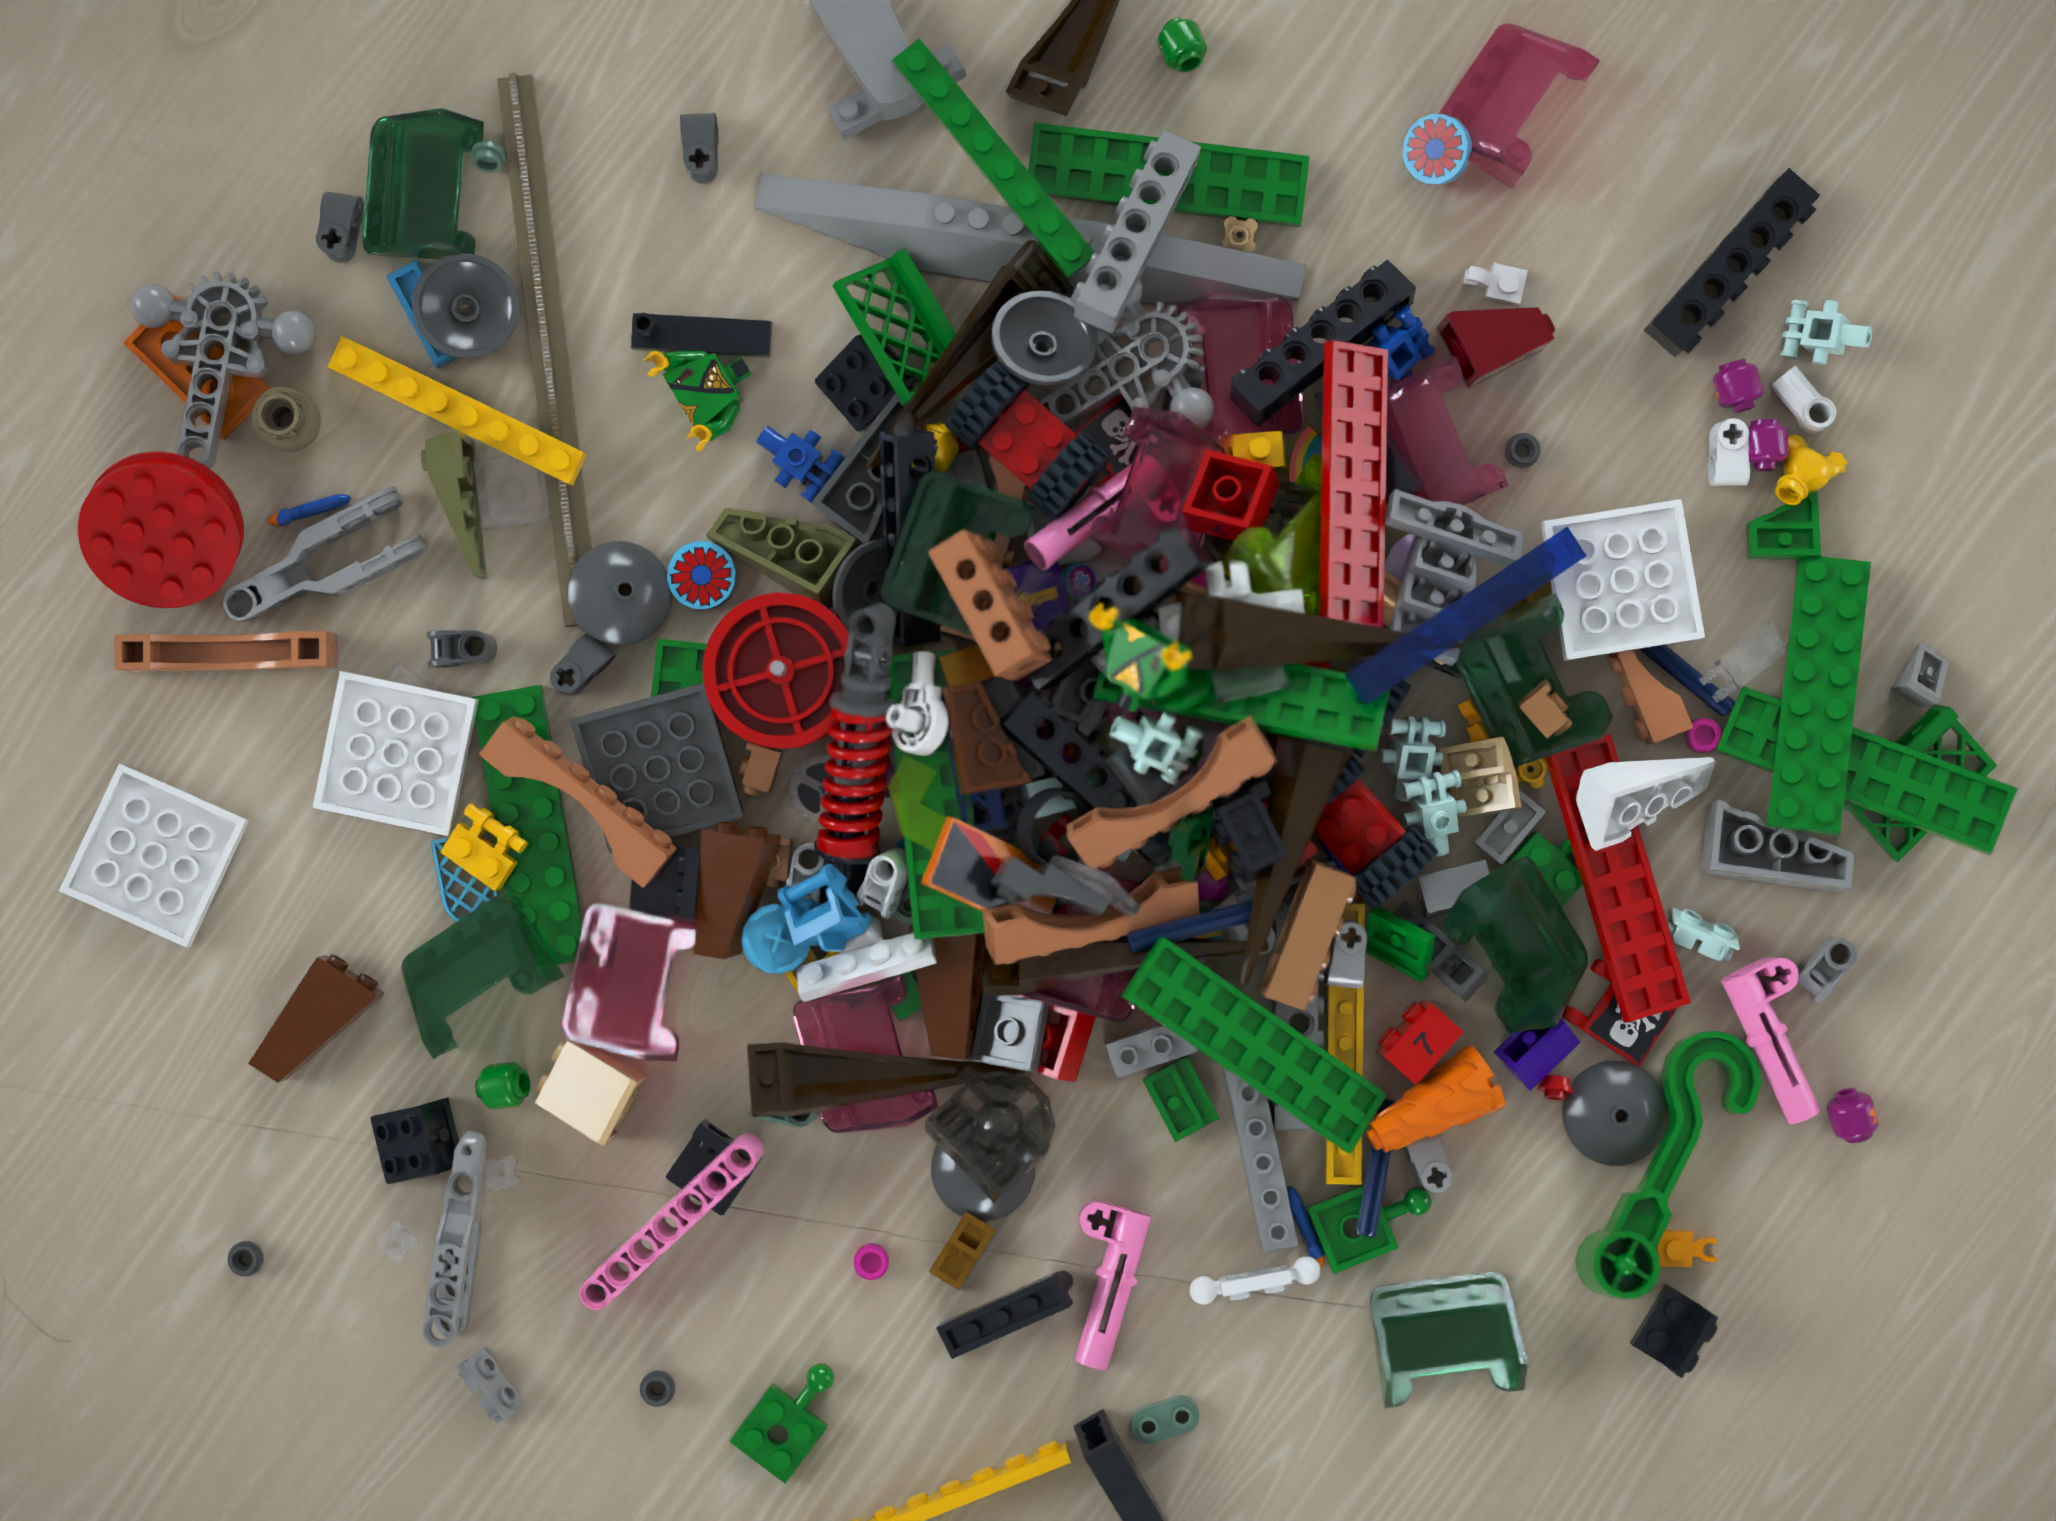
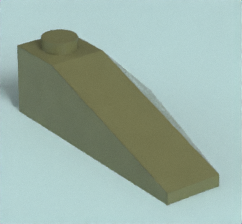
M452 431L425 440L426 450L421 451L423 470L428 471V476L473 576L479 579L487 578L474 441L460 431Z
M725 508L706 534L708 539L793 594L813 599L828 609L833 605V585L836 574L845 558L856 549L858 543L857 538L828 523L817 522L815 525L799 522L796 518L786 517V520L766 517L764 513Z

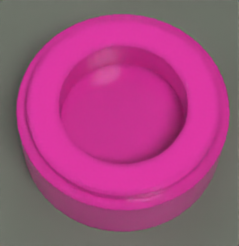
M1708 718L1692 721L1693 728L1684 733L1687 746L1697 753H1708L1715 750L1722 737L1719 725Z
M875 1243L861 1246L854 1257L855 1271L860 1277L867 1280H875L882 1277L889 1265L887 1251L881 1245Z

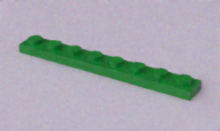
M917 39L893 58L892 63L1065 276L1070 279L1085 267L1095 252L921 39Z

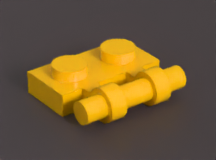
M470 803L464 810V814L473 820L472 827L470 828L465 823H458L440 853L493 891H500L518 863L517 860L508 855L509 850L512 848L521 853L526 848L528 842L518 836L519 831L510 825L506 827L494 819V814L486 808L480 809L475 804ZM486 830L498 838L496 845L483 837Z

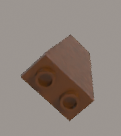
M717 821L715 827L702 829L694 954L727 959L742 953V928L748 917L758 908L780 845L781 835L768 833V828L762 826H747V830L737 828V823L729 821Z
M913 925L909 926L908 934L913 933ZM985 933L934 938L937 963L915 969L931 1056L966 1060L972 1055L979 1015Z
M331 954L329 957L327 955L318 956L248 1064L277 1083L287 1080L381 999L384 992L376 988L379 983L364 973H360L358 976L348 970L349 963L334 954Z

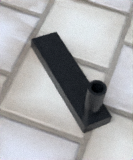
M633 313L631 348L633 350L662 352L680 350L706 351L709 354L715 353V355L771 358L773 323L767 320Z
M1057 1271L940 1323L936 1329L951 1359L1069 1308L1073 1304L1068 1290L1073 1286V1277L1067 1271Z

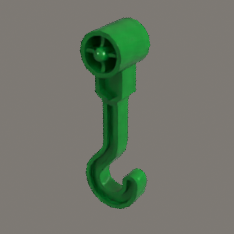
M1720 1031L1694 1033L1678 1041L1666 1055L1661 1077L1663 1093L1670 1117L1668 1128L1637 1188L1632 1192L1622 1193L1605 1229L1597 1230L1588 1235L1578 1247L1575 1258L1576 1271L1582 1283L1592 1292L1624 1300L1636 1299L1648 1293L1656 1284L1660 1273V1260L1656 1247L1672 1218L1668 1208V1200L1698 1141L1703 1124L1701 1103L1693 1080L1695 1069L1701 1062L1707 1059L1718 1063L1726 1073L1727 1085L1721 1098V1104L1726 1112L1730 1114L1747 1113L1751 1111L1757 1101L1761 1086L1759 1064L1751 1049L1736 1036Z

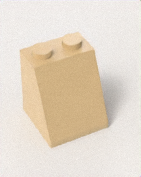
M575 1038L567 1040L566 1044L560 1042L551 1058L555 1065L550 1075L544 1073L535 1088V1092L539 1094L535 1104L592 1140L605 1146L615 1139L647 1076Z

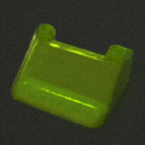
M1314 453L1294 482V486L1311 500L1276 539L1272 538L1271 533L1265 528H1249L1245 530L1233 543L1224 557L1222 565L1223 571L1231 577L1229 560L1244 561L1248 566L1250 589L1253 593L1302 589L1304 613L1318 615L1322 458Z

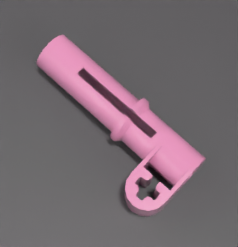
M1142 455L1100 487H1091L1084 499L1026 540L1024 548L1031 561L1038 568L1047 570L1107 524L1115 525L1119 521V516L1130 507H1132L1138 518L1145 525L1159 527L1177 519L1182 511V500L1158 463L1152 457ZM1154 490L1157 495L1148 501L1146 495ZM1112 496H1117V499L1098 511L1071 533L1066 531L1104 502L1108 501Z
M1763 957L1725 976L1721 982L1747 1035L1745 1044L1753 1048L1789 1124H1796L1814 1117L1821 1109L1786 1037L1785 1032H1787L1788 1028L1785 1024L1779 1022L1770 1001L1793 989L1798 982L1799 974L1797 967L1789 959ZM1758 975H1759V976H1769V977L1774 976V980H1775V981H1773V980H1763V981H1760Z
M1094 1199L1082 1206L1079 1212L1082 1230L1093 1238L1107 1241L1108 1244L1102 1265L1095 1270L1098 1279L1074 1360L1091 1368L1108 1370L1132 1286H1137L1138 1283L1135 1274L1152 1216L1103 1200ZM1096 1210H1101L1102 1217L1109 1219L1111 1210L1118 1211L1111 1236L1104 1234L1106 1224L1103 1222H1099L1097 1227H1092L1091 1220L1087 1218L1088 1214L1094 1215ZM1122 1253L1125 1254L1112 1303L1105 1327L1100 1329L1119 1257Z

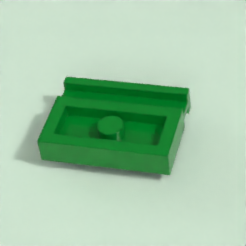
M1379 906L1370 910L1366 927L1367 944L1365 953L1421 983L1429 976L1427 967L1431 964L1435 936Z
M1187 1055L1142 1079L1175 1142L1220 1119Z

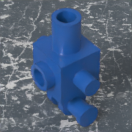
M1409 305L1398 308L1394 313L1396 319L1400 320L1402 324L1399 328L1389 325L1385 327L1383 324H1380L1372 330L1374 338L1365 345L1387 349L1388 377L1402 381L1409 379L1413 375L1411 368L1419 360L1427 359L1435 353L1434 346L1430 345L1428 341L1429 333L1426 329L1422 328L1423 323L1420 318L1413 316Z
M766 426L756 443L775 455L772 462L781 471L774 481L783 488H786L793 478L802 485L807 480L811 481L807 489L800 494V496L811 503L844 461L845 457L832 449L830 451L831 455L825 463H822L823 456L821 452L814 448L821 437L814 431L809 430L803 440L794 433H791L787 439L771 427ZM815 468L820 470L817 476L812 474Z

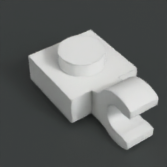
M1498 263L1491 265L1490 272L1480 267L1469 266V270H1465L1463 284L1485 288L1484 299L1518 307L1521 304L1528 270Z

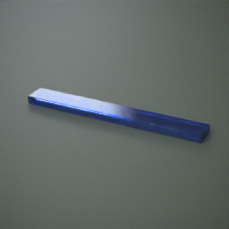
M1568 526L1345 674L1346 678L1363 704L1370 703L1587 555Z

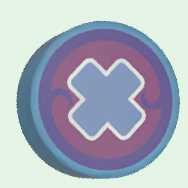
M1071 563L1061 573L1065 594L1069 597L1079 598L1087 592L1094 591L1096 575L1089 565Z

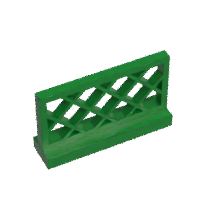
M904 248L895 252L889 259L839 279L832 285L903 406L908 404L917 391L909 393L902 381L903 373L919 379V388L928 375L930 361L933 363L937 362L956 334L907 250ZM883 271L891 284L890 290L874 284L876 274ZM853 284L865 289L863 302L853 298L847 286ZM872 293L888 299L886 311L870 305ZM894 302L904 306L909 315L908 320L892 314ZM867 313L883 319L881 332L870 328L866 321ZM890 323L906 329L903 341L888 335ZM912 332L922 336L926 343V349L910 344ZM885 343L901 349L899 362L888 358L884 351ZM908 353L923 358L921 371L905 365Z
M1933 705L1895 742L1925 754H1933V757L1941 759V754L1956 755V765L1964 768L1965 755H1975L1983 764L1976 773L1987 776L1997 766L1957 720L1959 716L1949 706ZM1951 728L1957 734V750H1942V736ZM1844 801L1843 809L1849 811L1893 861L1899 862L1928 833L1918 828L1913 832V826L1902 822H1890V818L1882 815V822H1871L1863 813L1866 810L1865 808ZM1876 827H1882V833ZM1890 827H1905V840L1895 849L1889 842Z

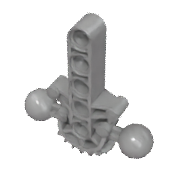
M214 272L212 282H209L203 275L200 277L202 286L199 288L195 284L189 283L188 288L192 294L187 302L174 300L171 292L157 284L140 287L134 292L130 300V311L133 318L140 325L148 328H160L173 320L181 322L184 326L179 334L176 333L172 340L165 341L161 346L162 353L171 363L193 367L177 454L189 457L190 451L196 447L204 448V456L198 462L209 469L214 466L217 457L232 376L237 375L256 379H264L268 376V366L263 360L262 349L258 347L263 337L272 339L281 351L288 354H301L311 348L316 338V327L312 319L302 312L285 311L277 316L276 319L261 316L260 311L269 304L266 297H258L261 290L257 285L249 287L250 282L246 277H242L237 282L235 274L231 272L228 273L225 281H223L219 272ZM220 314H231V320L227 325H216V318ZM190 333L200 334L197 340H187ZM240 338L249 343L250 350L248 353L238 349ZM216 346L225 347L224 355L220 359H209L211 349ZM217 380L218 387L213 393H202V387L206 381ZM204 413L211 414V422L207 427L197 428L195 426V421L199 415Z
M1139 280L1123 312V316L1126 319L1123 327L1115 328L1113 334L1095 327L1097 332L1096 351L1102 362L1039 402L1069 427L1120 394L1123 395L1134 414L1141 418H1147L1152 413V405L1158 399L1156 396L1163 389L1168 390L1173 398L1170 404V415L1176 426L1182 430L1193 432L1203 429L1210 423L1213 417L1214 404L1206 391L1198 387H1191L1184 376L1189 367L1194 370L1200 369L1201 365L1193 361L1192 358L1204 355L1202 349L1193 348V345L1203 342V338L1201 335H1191L1198 328L1195 322L1185 325L1189 314L1183 311L1176 317L1178 308L1173 304L1164 313V304L1159 301L1155 305V312L1146 313L1140 303L1143 286ZM1107 284L1099 285V287L1104 290L1113 289L1110 285ZM1127 335L1129 339L1134 341L1121 348L1115 340H1118L1120 336ZM1156 341L1163 342V354L1158 358H1150L1148 355L1149 346ZM1132 360L1134 362L1133 373L1127 377H1120L1118 373L1120 364L1123 361ZM1152 375L1155 385L1150 391H1146L1143 380ZM1095 379H1103L1105 383L1103 392L1100 395L1091 396L1089 392L1090 383ZM1067 397H1073L1075 401L1073 411L1067 415H1062L1060 412L1061 401Z

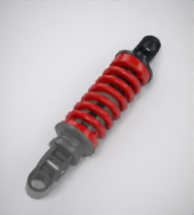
M876 603L855 611L849 621V639L845 653L846 666L845 671L841 674L843 691L833 693L829 702L831 705V725L829 726L828 733L836 740L827 744L826 751L834 758L825 762L824 769L833 776H828L823 780L822 787L829 793L822 796L820 804L828 811L819 815V823L827 829H818L817 840L814 842V852L824 859V866L832 864L847 878L846 886L855 896H857L858 890L865 879L867 864L879 856L881 852L878 845L881 830L878 825L883 817L880 807L884 804L885 800L882 789L886 786L887 777L884 772L888 769L889 759L886 754L891 748V741L888 736L893 730L887 724L886 716L889 708L897 705L894 699L887 696V690L891 688L889 669L893 656L892 643L896 618L893 610L884 603ZM871 618L874 621L875 627L871 623ZM827 885L820 888V895L824 903L829 900L826 892Z

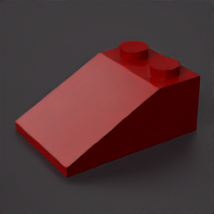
M1030 993L1009 995L1050 1003L1037 1073L1057 1080L1076 1082L1096 1015Z

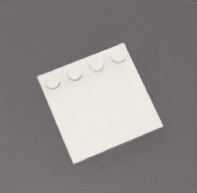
M1682 499L1541 522L1564 661L1705 638Z
M340 671L313 808L450 836L453 831L479 699Z
M119 764L59 891L170 941L190 948L250 820L126 765Z

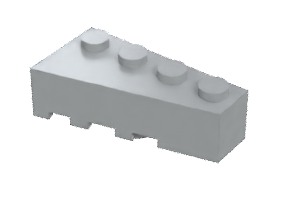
M1720 800L1707 805L1700 874L1835 893L1851 889L1854 853L1814 837L1804 836L1791 829L1766 826L1767 821L1759 818L1758 815L1748 811L1743 812Z

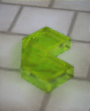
M905 755L888 785L901 833L903 836L934 851L946 817L920 803L937 772Z

